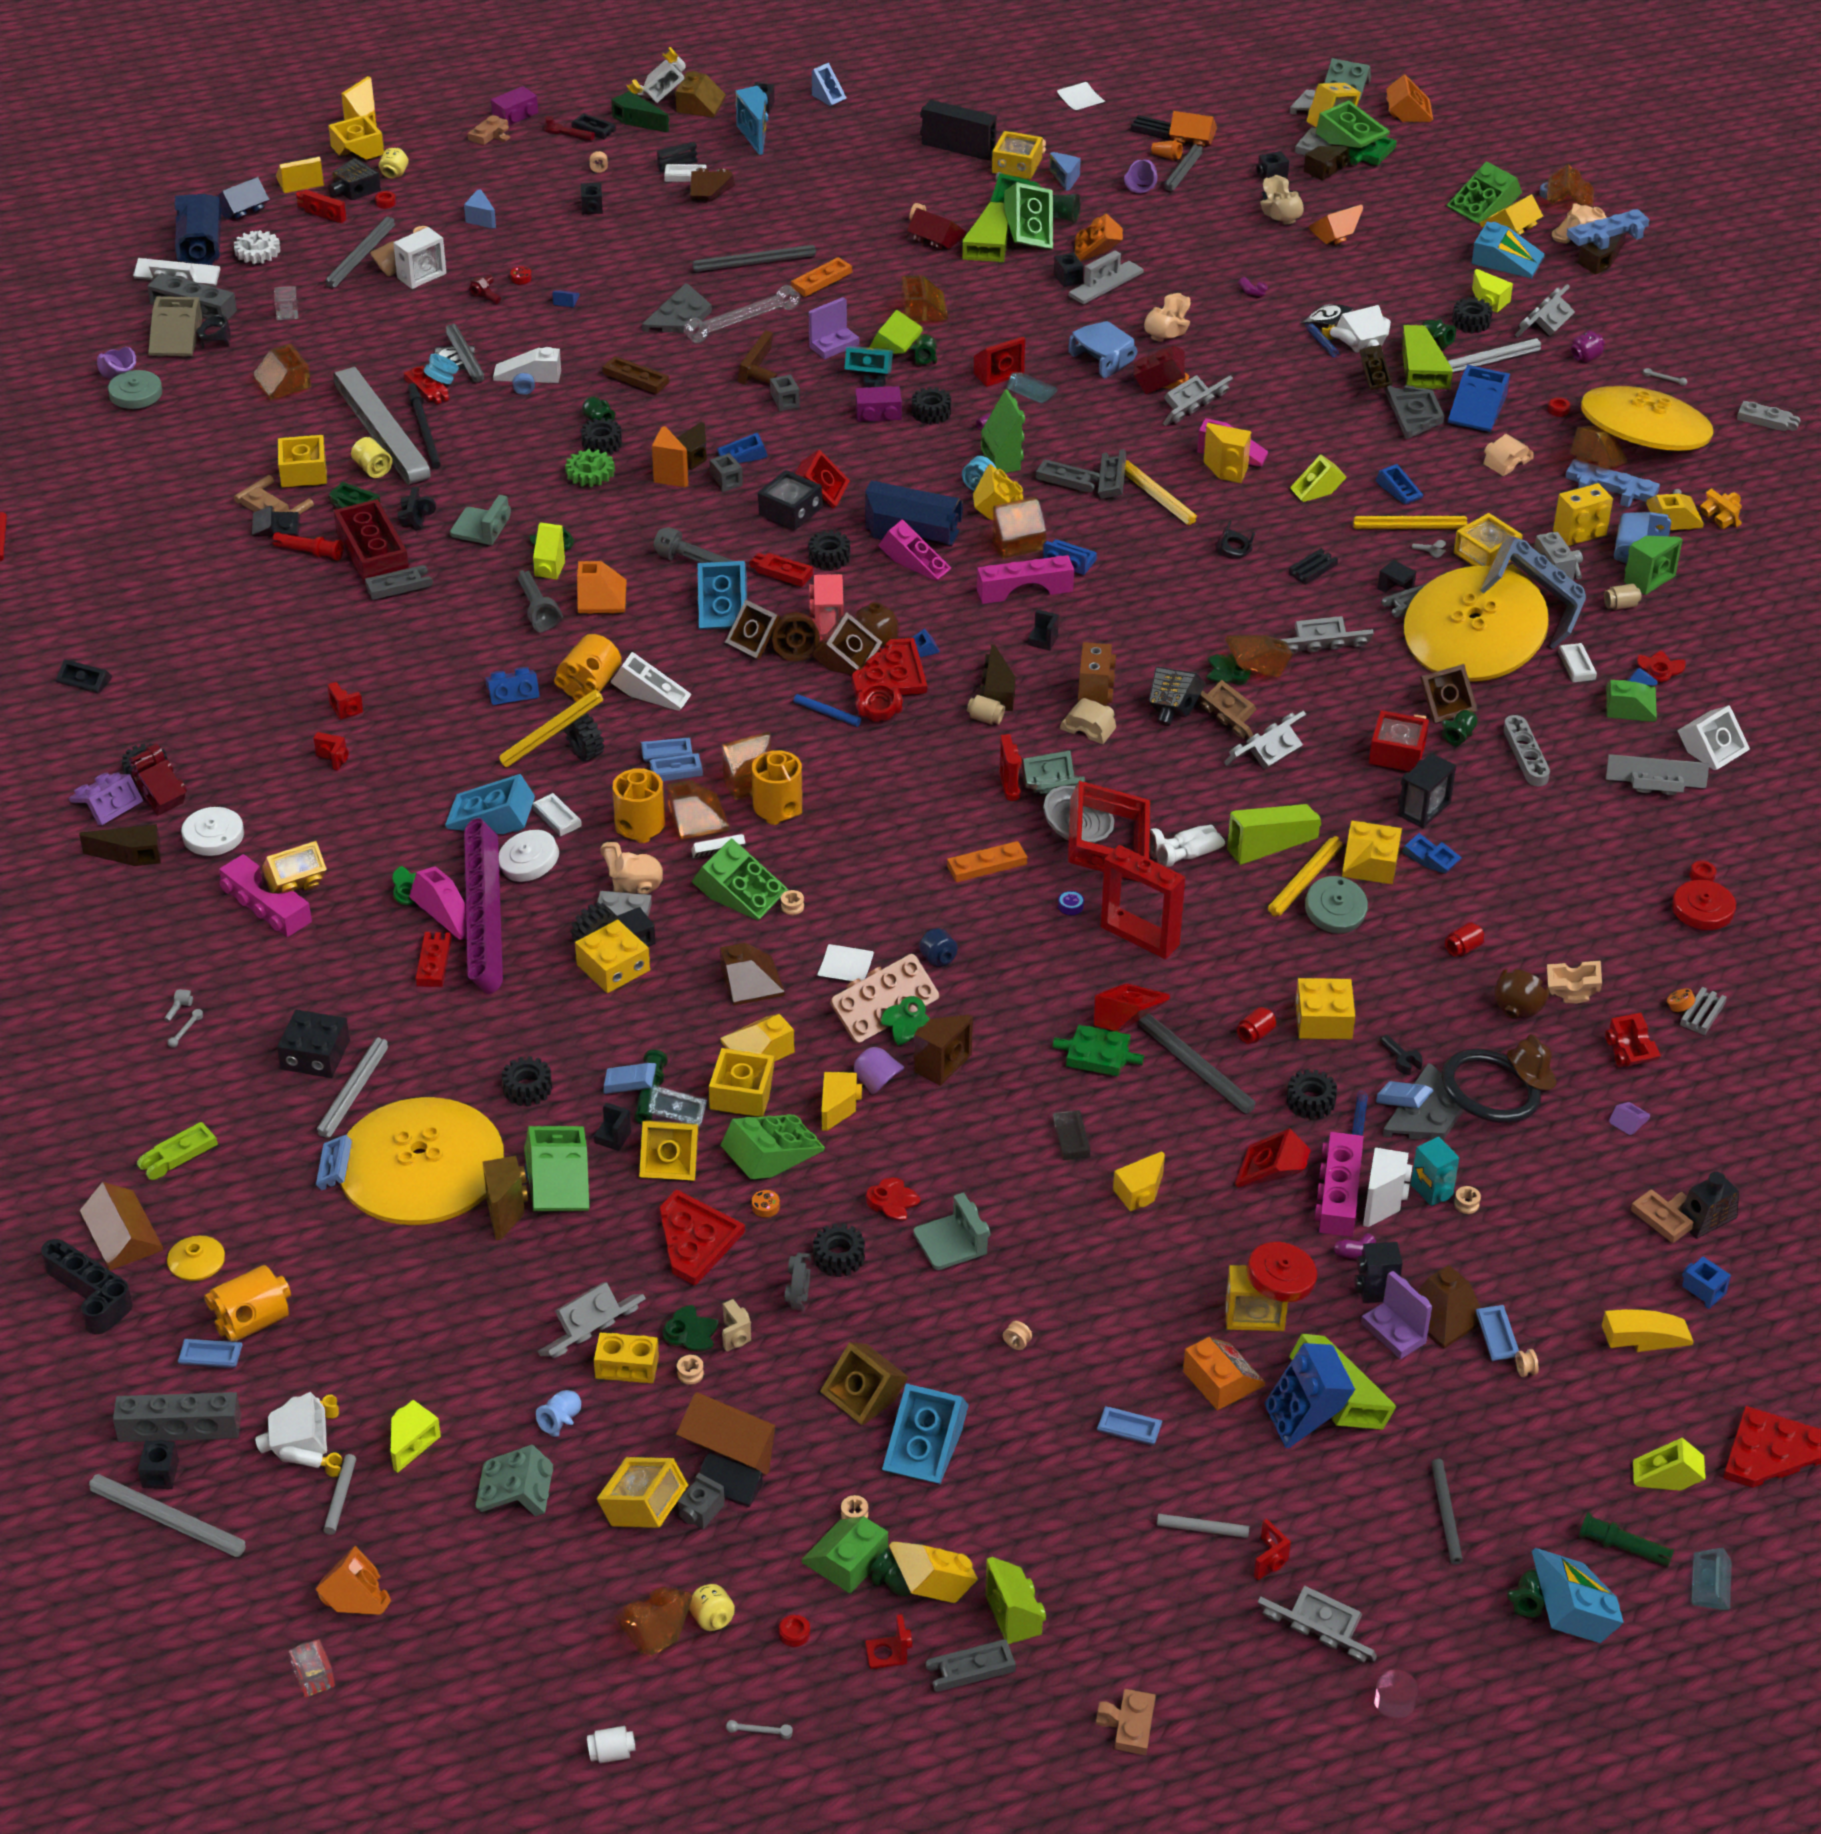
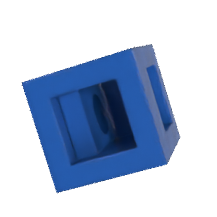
M1703 1256L1695 1264L1690 1263L1685 1268L1682 1274L1684 1278L1682 1287L1703 1300L1705 1307L1710 1309L1726 1295L1731 1275Z

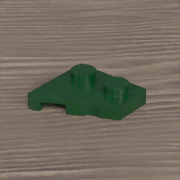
M341 482L329 493V499L337 509L376 499L380 502V495Z

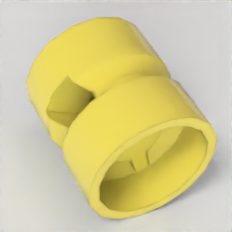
M364 437L358 440L352 447V459L369 476L380 478L391 469L392 457L374 439Z

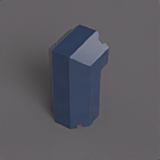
M208 194L176 195L175 249L177 260L185 263L212 265L215 259L217 261L220 258L221 206L219 197Z
M870 481L865 490V528L867 531L870 529L871 536L874 539L882 540L887 532L903 519L923 540L953 546L959 534V529L956 528L958 522L961 523L963 517V501L950 496Z

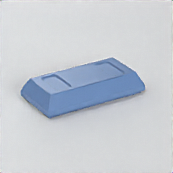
M690 738L641 742L643 760L645 762H649L652 759L692 754Z
M645 1063L607 1068L604 1094L652 1088L656 1064Z
M1389 1081L1378 1093L1376 1102L1419 1108L1433 1092V1089L1426 1085Z
M1504 1305L1476 1309L1475 1311L1492 1361L1515 1358L1516 1352L1519 1349Z
M184 1339L178 1363L186 1366L235 1369L243 1344L242 1342Z
M1105 1406L1097 1431L1153 1446L1158 1437L1162 1420Z

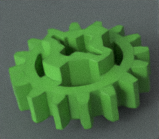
M590 449L584 452L580 450L579 455L571 454V459H567V464H565L568 480L573 479V484L580 482L582 487L585 484H589L590 487H593L595 484L600 486L602 485L601 481L609 482V477H613L615 472L612 456L607 457V452L600 454L599 450L591 452Z

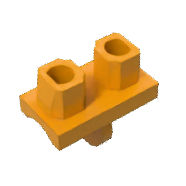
M1712 488L1706 492L1707 500L1700 505L1701 513L1708 518L1717 513L1715 522L1722 529L1731 524L1736 528L1742 524L1738 519L1740 509L1742 508L1739 494L1733 492L1729 495L1724 493L1721 496Z

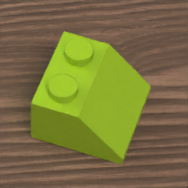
M994 1557L987 1558L985 1596L1004 1639L1007 1640L1008 1644L1042 1635L1043 1621H1046V1613L1042 1603H1037L1035 1600V1589L1030 1578L1026 1579L1022 1568Z

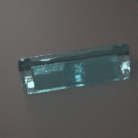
M1011 373L1007 385L1009 390L1040 403L1046 402L1058 390L1057 387L1024 373Z
M653 1086L650 1091L647 1113L688 1124H698V1127H700L707 1100Z
M1723 1547L1695 1552L1692 1587L1693 1605L1729 1610L1731 1595L1730 1557Z

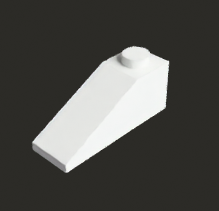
M550 347L536 348L498 363L495 367L493 381H513L516 375L528 373L533 376L535 382L559 383L561 374L560 349Z
M631 652L611 681L613 685L630 697L677 711L682 709L691 696V693L633 652Z

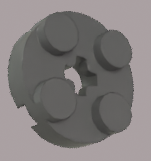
M798 1252L796 1256H790L788 1273H791L792 1284L786 1286L785 1302H788L791 1310H805V1306L801 1301H807L811 1269H806L805 1261L811 1262L809 1253Z

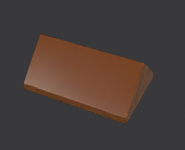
M102 1182L80 1209V1214L108 1270L116 1269L163 1251V1246L133 1190Z
M696 1392L692 1397L676 1435L689 1443L724 1458L761 1471L764 1475L769 1473L775 1425Z

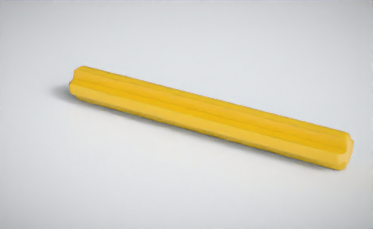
M1126 460L1125 476L1185 524L1190 526L1196 522L1197 515L1130 461Z
M1355 516L1353 519L1354 529H1461L1467 525L1466 516Z
M593 690L499 756L501 763L505 767L511 766L603 702L601 693L598 690Z
M1339 837L1329 838L1269 905L1268 911L1271 912L1273 917L1282 915L1341 849L1342 842L1339 841Z

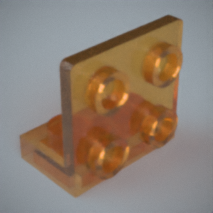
M1567 164L1549 176L1547 200L1551 204L1558 200H1563L1569 193L1579 205H1587L1593 208L1594 188L1589 182L1586 183L1581 178V174L1576 168L1573 169Z

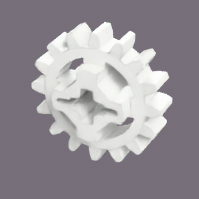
M261 230L250 231L249 235L243 233V238L237 237V241L234 242L235 256H238V260L244 259L245 263L252 261L255 264L264 263V260L271 261V257H277V253H280L279 238H276L275 234L270 235L268 231L262 233Z

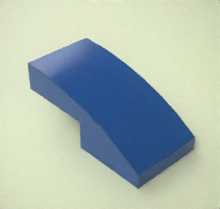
M1420 833L1411 839L1402 850L1405 855L1417 863L1445 874L1462 858L1443 842L1435 846Z

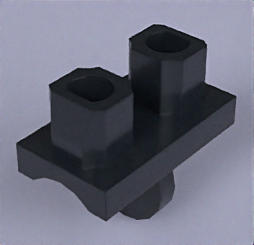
M418 486L411 488L410 496L401 498L400 503L403 510L399 511L397 515L402 527L413 525L415 530L422 529L425 515H431L436 510L434 499L429 496L420 497Z

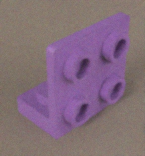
M844 297L809 311V347L823 359L846 351V347L859 345V337L847 328V300Z
M108 772L103 773L95 778V783L89 786L85 784L74 790L75 794L69 797L71 803H87L98 825L107 823L143 802L131 775H120L119 772L109 775Z
M1392 1271L1387 1275L1384 1302L1363 1315L1361 1324L1401 1360L1426 1344L1432 1305L1426 1297L1421 1296L1415 1291L1407 1280Z

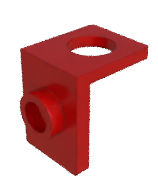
M1267 1518L1262 1522L1261 1540L1271 1549L1256 1558L1254 1577L1257 1580H1260L1272 1571L1277 1572L1289 1560L1291 1541ZM1269 1532L1276 1537L1278 1544L1271 1539Z
M903 1614L896 1615L895 1637L865 1641L870 1669L907 1664V1649L913 1648L911 1630L905 1629ZM881 1646L891 1649L892 1655L887 1659H879L874 1655L875 1649Z

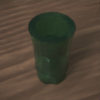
M1053 194V218L1076 223L1079 218L1081 205L1079 194Z

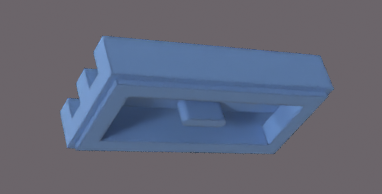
M698 753L649 760L651 771L658 774L662 781L703 776Z
M347 1135L323 1144L316 1185L321 1190L326 1189L327 1184L330 1187L335 1186L336 1180L339 1183L345 1181L352 1140Z

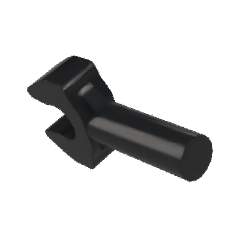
M875 372L874 380L870 379L867 374L864 376V388L883 387L886 385V377L882 373Z
M1384 1035L1381 1038L1380 1042L1398 1058L1396 1060V1070L1400 1073L1411 1075L1412 1066L1409 1063L1414 1064L1419 1070L1422 1069V1055L1417 1050L1406 1052L1389 1035Z

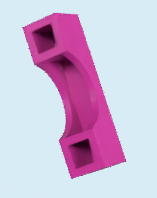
M1068 555L977 567V592L982 604L1005 601L1013 589L1026 583L1041 584L1047 588L1050 595L1073 592L1074 568Z
M242 854L219 869L220 886L227 894L230 893L241 905L247 906L254 911L258 918H263L275 931H280L286 937H289L312 922L309 903L294 891L269 893L260 889L263 885L260 866L246 855Z

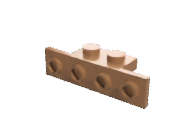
M1223 680L1208 694L1202 690L1198 700L1208 713L1214 712L1217 715V719L1223 725L1227 726L1229 724L1232 726L1235 734L1241 739L1244 737L1249 739L1254 736L1250 727L1244 723L1257 710L1254 704Z

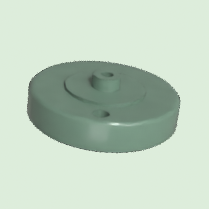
M132 370L121 373L108 384L109 398L112 403L127 409L149 406L155 403L163 392L160 378L154 373L144 370Z
M1327 876L1318 879L1311 885L1305 899V909L1308 917L1316 926L1327 932L1342 934L1351 932L1362 924L1368 910V901L1364 891L1353 881L1340 876Z

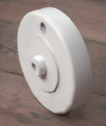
M209 807L198 810L187 817L182 824L181 833L183 843L190 851L200 855L213 856L226 853L238 846L243 839L244 828L242 819L236 812L222 807Z
M528 830L510 838L500 849L499 867L504 876L510 880L519 882L534 880L546 874L555 865L559 857L558 845L554 837L546 831Z

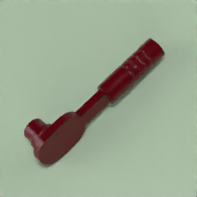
M552 116L545 118V125L543 126L545 132L553 134L565 133L573 137L592 141L595 138L594 132L565 128L561 124L555 123Z

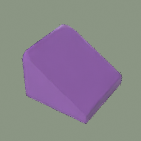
M1627 1102L1616 1105L1609 1122L1628 1135H1632L1649 1120L1650 1115L1634 1104Z

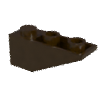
M1626 233L1610 237L1608 248L1602 250L1593 242L1581 245L1578 264L1595 275L1611 268L1624 245Z
M1381 345L1360 349L1363 372L1370 390L1391 386L1392 381Z
M991 644L990 654H985L984 668L988 669H983L982 683L985 685L981 684L980 696L999 701L1000 705L1005 706V711H1013L1016 677L996 645Z
M157 824L79 832L83 854L132 866L161 864V847Z

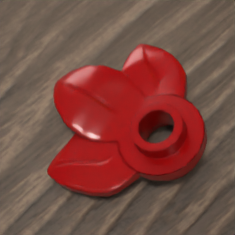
M1660 650L1651 658L1638 655L1637 664L1656 679L1658 683L1668 681L1673 675L1681 674L1685 669L1686 661L1682 659L1670 661L1667 655Z
M899 1178L883 1179L879 1186H871L866 1192V1202L872 1210L883 1211L886 1216L896 1220H907L906 1208L916 1206L921 1202L918 1194L914 1190L904 1187V1181Z

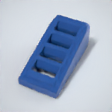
M758 432L717 448L719 456L730 453L738 463L768 457Z
M1398 464L1379 471L1376 482L1404 505L1423 498L1424 495Z

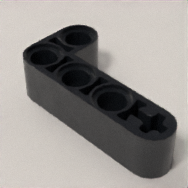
M52 1239L43 1244L41 1252L46 1273L85 1298L81 1310L86 1330L89 1333L99 1335L107 1332L131 1311L133 1304L128 1283L124 1279L63 1240Z

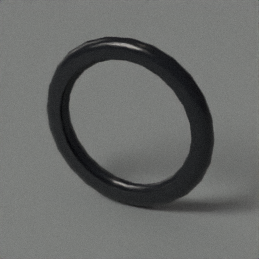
M1466 1049L1455 1053L1446 1060L1442 1067L1441 1078L1448 1096L1460 1108L1480 1119L1496 1123L1520 1122L1534 1114L1541 1104V1090L1524 1082L1517 1074L1507 1055L1488 1049ZM1478 1061L1498 1065L1516 1075L1523 1082L1528 1091V1099L1522 1107L1512 1110H1499L1483 1106L1460 1090L1455 1082V1072L1460 1065L1467 1062Z

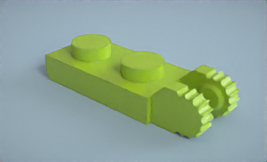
M200 1122L154 1146V1149L140 1156L137 1165L142 1170L147 1169L146 1175L149 1179L161 1178L167 1173L168 1169L171 1170L218 1145L217 1138L203 1122Z

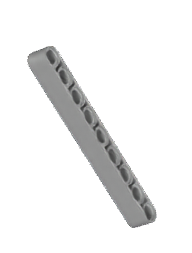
M351 367L334 372L333 379L337 390L373 439L390 454L393 462L392 465L406 484L411 485L430 479L431 474L427 462L357 368Z

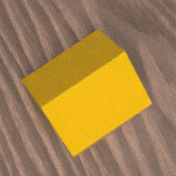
M320 157L280 164L276 173L277 180L284 193L324 186Z

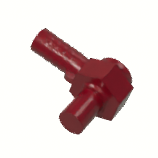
M488 275L485 278L476 277L471 280L469 290L472 295L484 296L495 304H499L501 301V297L489 289V285L494 282L492 276Z

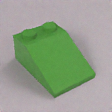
M1348 100L1319 114L1316 134L1330 144L1361 148L1388 136L1390 131Z
M1016 182L1004 191V211L1014 243L1052 250L1053 190Z

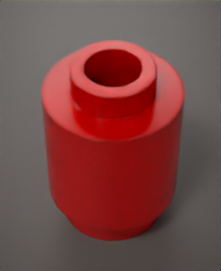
M1468 922L1448 935L1444 942L1449 954L1454 957L1464 956L1484 943V932L1479 925Z
M1258 1007L1240 1021L1237 1027L1239 1038L1246 1044L1257 1043L1275 1029V1015L1269 1009Z

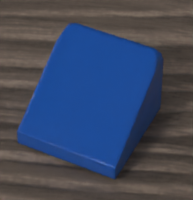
M553 291V305L574 307L580 295L577 292Z
M926 629L912 637L915 639L919 657L940 652L934 639Z
M1636 668L1627 680L1655 686L1658 683L1656 679L1641 668Z

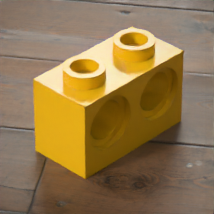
M600 1333L594 1357L595 1379L654 1384L659 1359L658 1338L644 1335Z

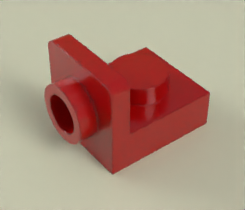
M337 682L327 684L329 703L340 720L363 713L362 696L359 692L348 695L346 690H342Z
M321 732L315 734L313 740L316 757L331 759L333 770L338 771L349 756L345 737Z

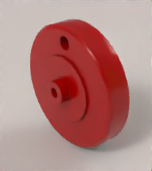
M1693 880L1680 885L1676 889L1672 909L1677 918L1690 927L1701 930H1715L1725 927L1733 920L1736 900L1727 888L1718 883L1708 880Z
M1267 1242L1259 1245L1250 1254L1246 1267L1247 1277L1251 1285L1262 1295L1280 1302H1295L1306 1298L1314 1289L1318 1275L1314 1261L1305 1251L1284 1242Z

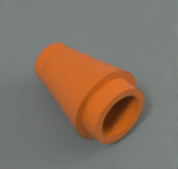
M1177 140L1154 142L1151 147L1153 155L1173 161L1180 159L1183 152L1182 143H1179Z

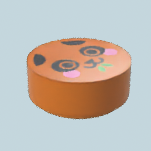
M1687 988L1677 990L1667 998V1003L1674 1012L1685 1011L1692 1007L1696 1001L1692 990Z
M762 1190L753 1195L752 1210L757 1216L767 1218L778 1213L780 1198L775 1192Z

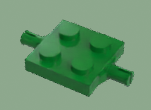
M1383 137L1361 148L1350 147V163L1356 166L1360 161H1366L1371 165H1379L1396 148L1397 140Z
M1078 1025L1075 1036L1071 1040L1055 1037L1053 1041V1049L1068 1051L1066 1066L1119 1076L1121 1068L1126 1063L1142 1066L1144 1062V1054L1129 1052L1130 1034Z

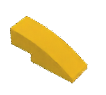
M1624 1309L1610 1310L1604 1313L1602 1328L1610 1348L1634 1345L1636 1352L1693 1345L1694 1341L1685 1320L1677 1316L1657 1311Z

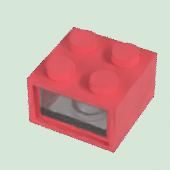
M842 574L814 575V584L809 585L810 617H815L811 619L817 625L820 636L819 642L844 615Z

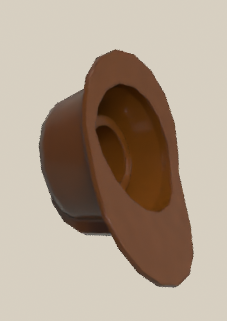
M1528 1035L1526 1040L1520 1041L1515 1049L1507 1052V1057L1517 1074L1528 1085L1544 1091L1551 1090L1556 1086L1557 1081L1550 1068L1551 1050L1542 1044L1535 1035Z

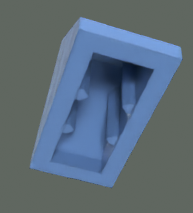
M826 63L812 70V96L832 106L847 99L829 63Z
M1056 152L1050 153L1049 171L1066 191L1072 188L1080 176L1081 158Z
M476 190L464 204L466 223L496 228L494 208L482 190Z

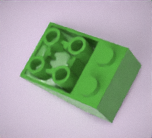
M1486 161L1447 204V207L1479 224L1511 205L1522 191L1517 177Z
M1004 390L981 431V451L986 458L994 463L997 469H1001L1005 473L1021 470V461L1024 459L1021 445L1024 442L1022 424L1025 423L1024 412L1019 410L1016 398H1012L1008 390Z
M733 838L702 866L691 881L710 899L757 921L781 898L784 892L789 890Z
M793 1114L732 1119L720 1145L750 1179L772 1178L823 1152L825 1149L816 1135L810 1132L801 1119Z
M528 1126L524 1152L533 1211H589L588 1162L584 1126Z

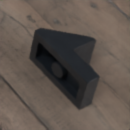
M268 506L254 512L252 536L273 537L276 532L299 536L300 514L299 512H275L273 506Z

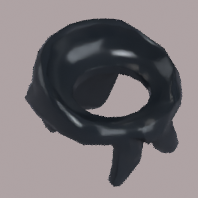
M224 315L209 317L196 330L197 335L201 339L202 349H204V341L224 340L226 346H230V326ZM209 327H220L217 332L211 335L204 333Z
M1229 521L1216 544V550L1220 555L1231 559L1245 557L1253 550L1251 545L1255 532L1252 533L1250 540H1248L1246 536L1230 530L1232 522ZM1227 540H1240L1244 544V548L1234 549L1228 544Z

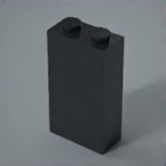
M930 100L922 107L920 112V118H922L920 135L922 136L923 145L987 161L991 158L992 151L996 146V115L935 100Z

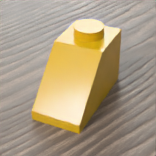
M824 1072L822 1131H828L856 1112V1100H862V1084H857V1073Z
M1162 1151L1114 1171L1113 1190L1130 1212L1140 1207H1146L1155 1201L1164 1172L1165 1154Z

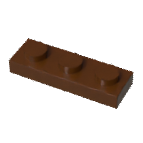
M616 356L602 367L604 375L658 394L669 384L668 375Z

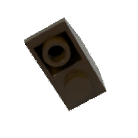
M1318 146L1305 154L1304 172L1322 181L1348 165L1350 147Z
M700 422L677 437L687 449V466L690 470H693L707 460L705 423Z

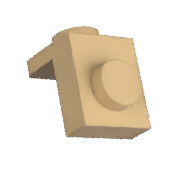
M734 1299L723 1303L724 1323L727 1326L722 1331L723 1348L726 1351H730L736 1347H742L751 1341V1322L747 1311L743 1307L740 1308Z

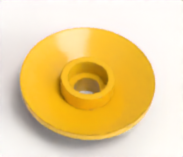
M208 1236L185 1238L176 1243L167 1256L170 1272L177 1278L187 1281H198L211 1277L220 1270L225 1260L223 1246L217 1240Z

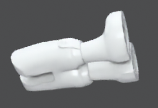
M1213 825L1198 826L1179 832L1172 839H1165L1159 829H1150V854L1153 859H1157L1159 864L1167 868L1173 866L1175 862L1181 859H1194L1216 851L1225 844V840L1217 833Z

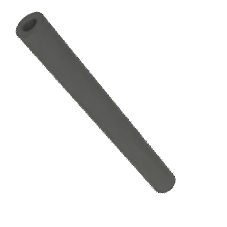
M1435 1459L1431 1462L1450 1561L1452 1564L1457 1565L1463 1562L1444 1463L1441 1459Z

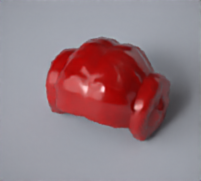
M887 683L868 685L862 691H859L855 703L860 718L866 717L872 722L889 721L895 714L902 713L903 699L898 687H892Z

